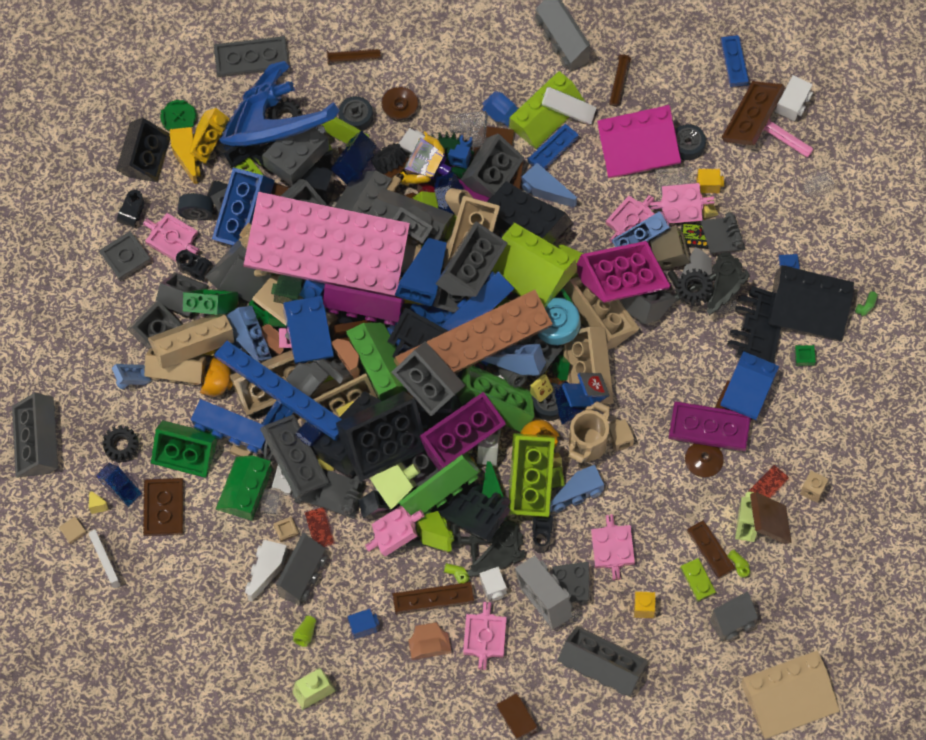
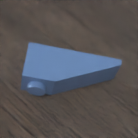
M538 163L522 176L521 186L526 193H531L535 197L574 208L577 206V197Z
M540 344L513 345L483 360L520 375L532 376L540 375L546 364Z

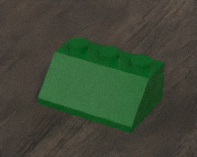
M163 420L155 430L150 464L206 478L216 451L218 438L211 435V432H202L192 427Z
M253 455L236 457L216 510L253 521L272 472L271 461Z

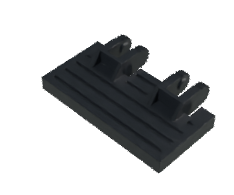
M752 286L748 296H738V302L751 306L752 309L743 306H736L735 308L736 313L744 315L741 326L743 331L733 329L730 331V336L745 341V343L734 340L728 341V347L736 350L735 357L741 358L744 351L774 363L781 328L768 325L772 292Z
M405 308L387 343L395 346L397 340H401L392 355L395 358L400 354L403 344L413 349L425 341L427 342L448 332V330Z
M474 481L471 484H468V482L461 485L463 490L455 496L449 494L445 497L447 501L438 508L435 505L432 509V512L438 511L441 518H445L446 521L487 542H490L511 510L508 507L510 504L509 498H502L501 494L497 492L488 498L482 494L483 486L479 483L474 484Z

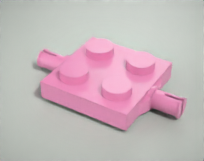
M700 183L662 186V200L650 202L651 210L662 209L669 223L702 221L703 205L715 204L714 196H702Z
M648 195L643 202L636 201L631 196H628L606 220V225L615 231V234L609 239L611 243L612 239L655 214L649 209L650 202L654 201L651 195Z
M166 213L162 220L157 223L152 222L148 218L144 221L143 225L152 230L149 237L145 240L146 245L175 262L176 255L182 250H187L195 255H198L197 253L200 252L199 248L192 245V241L198 235V231L170 214Z
M399 506L371 524L375 538L365 544L366 549L370 552L379 546L381 554L384 556L389 555L417 537L415 522L425 517L422 510H419L410 515L402 506Z
M608 514L605 516L606 527L591 529L595 568L612 569V580H616L615 573H617V580H620L619 568L635 565L631 526L614 525V515L610 514V522Z
M483 602V613L466 614L463 655L479 657L478 669L482 670V662L483 670L487 669V658L504 657L506 617L491 614V602H488L487 609V602Z

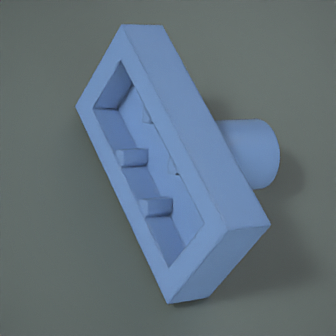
M115 364L112 367L117 380L116 385L120 389H125L128 385H146L151 381L150 377L144 376V365Z

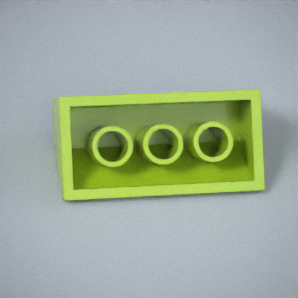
M560 71L509 117V128L514 129L516 134L535 149L543 144L570 118L542 105L548 87L585 102L574 83Z

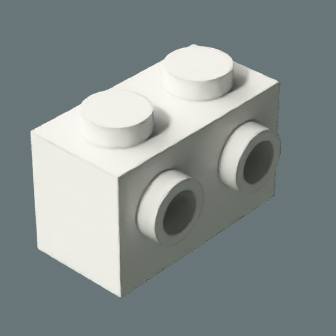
M793 75L778 102L775 112L793 121L796 120L798 115L802 116L806 107L803 104L805 101L809 102L813 94L810 91L813 84Z

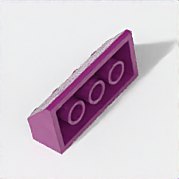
M325 284L323 304L324 307L328 308L327 312L339 314V310L347 312L346 316L355 318L358 317V314L365 315V320L375 322L377 318L384 319L385 324L395 325L403 313L405 303L403 299Z
M482 392L420 435L427 455L436 468L441 471L462 454L468 452L501 429L506 423L485 393Z

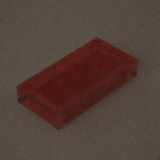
M773 465L748 492H758L770 498L789 477Z
M324 508L305 512L311 538L323 547L334 545Z

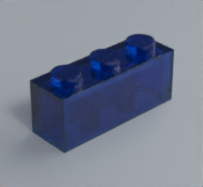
M361 130L349 140L331 170L346 184L352 180L354 182L357 181L362 175L361 171L368 166L367 162L374 156L373 151L377 145Z

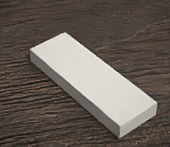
M550 87L546 89L542 101L543 106L588 125L592 123L596 110L595 106Z
M96 530L90 531V539L108 579L115 589L120 586L117 576Z

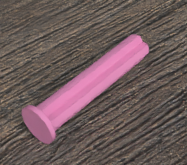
M769 118L763 131L765 130L805 157L811 155L812 147L771 122Z

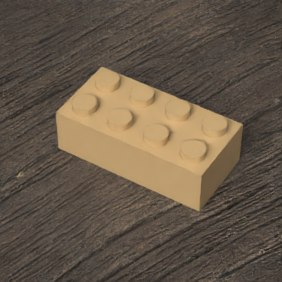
M292 350L261 362L262 365L285 381H287L286 378L298 365L294 362ZM234 373L229 375L246 415L275 403L276 399L240 374Z

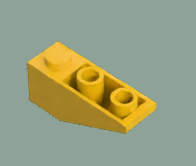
M217 108L205 111L197 125L190 153L201 162L206 163L230 118Z
M192 127L170 129L171 148L174 156L192 182L198 184L197 177H201L200 166H196V161H199V159L190 153L195 135L193 134Z

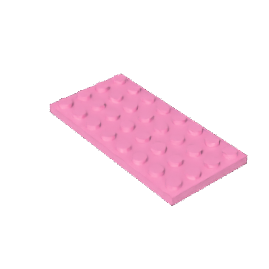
M258 192L243 267L396 298L395 292L399 284L410 223Z

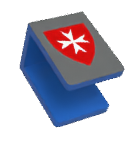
M579 373L577 376L581 384L564 383L562 385L570 407H588L596 401L601 402L610 396L601 373Z

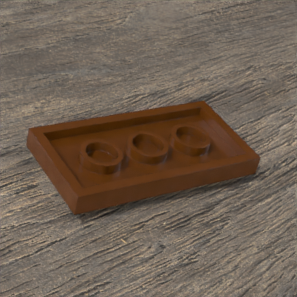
M752 81L721 137L723 141L755 146L786 89L784 85Z

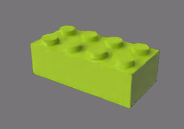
M513 433L509 484L510 504L508 506L511 510L509 514L549 517L555 444L553 436Z

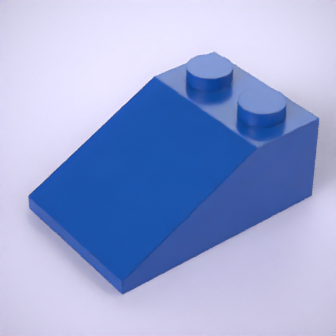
M322 296L283 302V314L295 364L332 358L333 351Z
M743 351L720 406L757 420L779 366Z

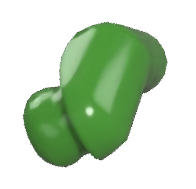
M869 292L865 305H857L856 314L866 316L875 306L878 294L876 292Z

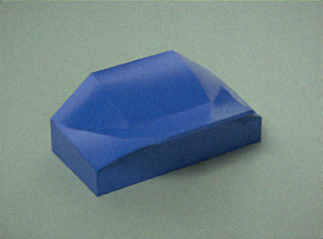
M498 91L493 92L482 103V110L496 122H503L507 127H509V117L518 110L517 106L509 98Z

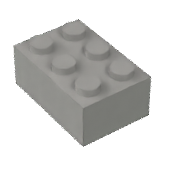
M533 556L515 568L520 589L553 630L573 617L571 611L573 606L569 601L571 598L570 594L565 588L562 589L559 586V581L554 574L550 575L548 567L543 560L539 561L536 556Z

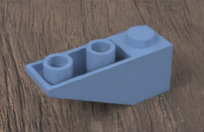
M659 211L612 239L615 247L643 241L648 243L670 229L671 226L663 212Z
M252 306L239 307L226 315L233 329V337L256 361L272 358Z
M592 465L577 471L550 502L549 512L555 511L558 513L570 504L578 505L585 498L600 496L604 491V483L596 466Z

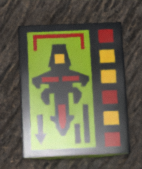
M682 222L681 231L684 234L686 245L708 248L701 224Z

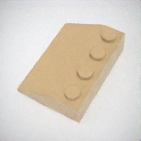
M818 650L743 677L741 682L742 689L764 739L840 712L827 670Z

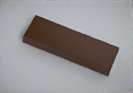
M704 520L686 530L718 579L735 570V566L727 557V554Z

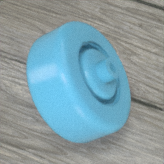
M553 298L545 307L552 325L537 335L548 344L563 345L573 340L579 333L581 327L580 315L576 306L569 300Z

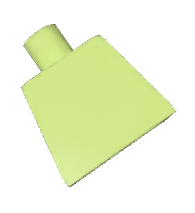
M399 463L369 479L390 509H392L417 486L413 478L420 474V470L414 463L408 468Z
M747 492L745 497L741 498L735 539L755 542L757 532L755 531L750 494L754 492Z
M321 668L297 680L293 689V694L302 710L336 692L327 674Z

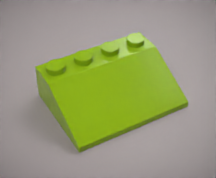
M514 223L501 238L507 242V245L491 270L494 273L499 271L515 288L511 292L519 297L536 290L545 308L577 272L576 258Z

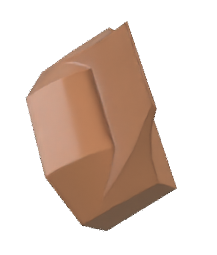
M268 324L261 327L267 346L271 349L273 356L276 357L285 353L286 348H279V332Z
M335 339L331 342L334 352L354 379L357 378L360 372L364 370L359 362L358 353L349 341Z
M437 622L415 626L414 633L408 640L412 660L451 653L448 633L443 631Z

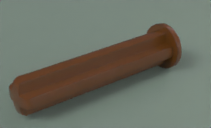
M380 49L328 52L326 50L328 65L329 62L381 58Z
M620 54L617 57L619 62L609 104L615 107L619 106L628 63L632 60L630 56Z

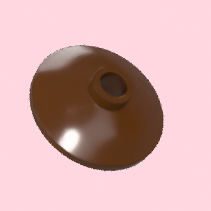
M394 87L383 95L381 105L387 116L401 120L415 113L418 107V99L412 90L406 87Z
M694 443L685 454V464L688 470L702 478L716 475L724 463V457L719 447ZM707 455L708 459H703L701 456Z

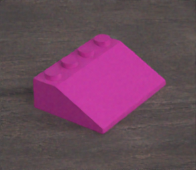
M670 105L597 121L608 178L681 163Z
M647 241L581 254L576 263L577 273L582 283L604 303L670 288V284Z

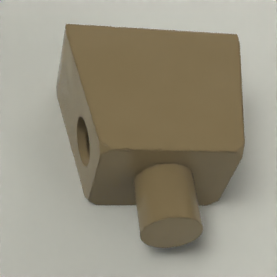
M676 225L651 240L652 252L662 270L691 263L684 234Z

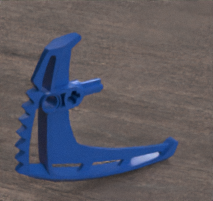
M286 61L269 65L252 88L244 93L243 101L238 104V108L233 112L234 115L229 119L230 122L225 126L226 130L222 133L223 136L220 138V142L226 145L245 147L281 140L334 119L340 110L333 102L319 112L286 119H265L266 108L276 105L281 100L282 95L295 90L292 81L280 85L275 84L277 79L289 68V65Z

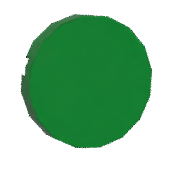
M185 100L170 101L160 113L162 126L169 132L170 129L193 128L197 119L195 108Z

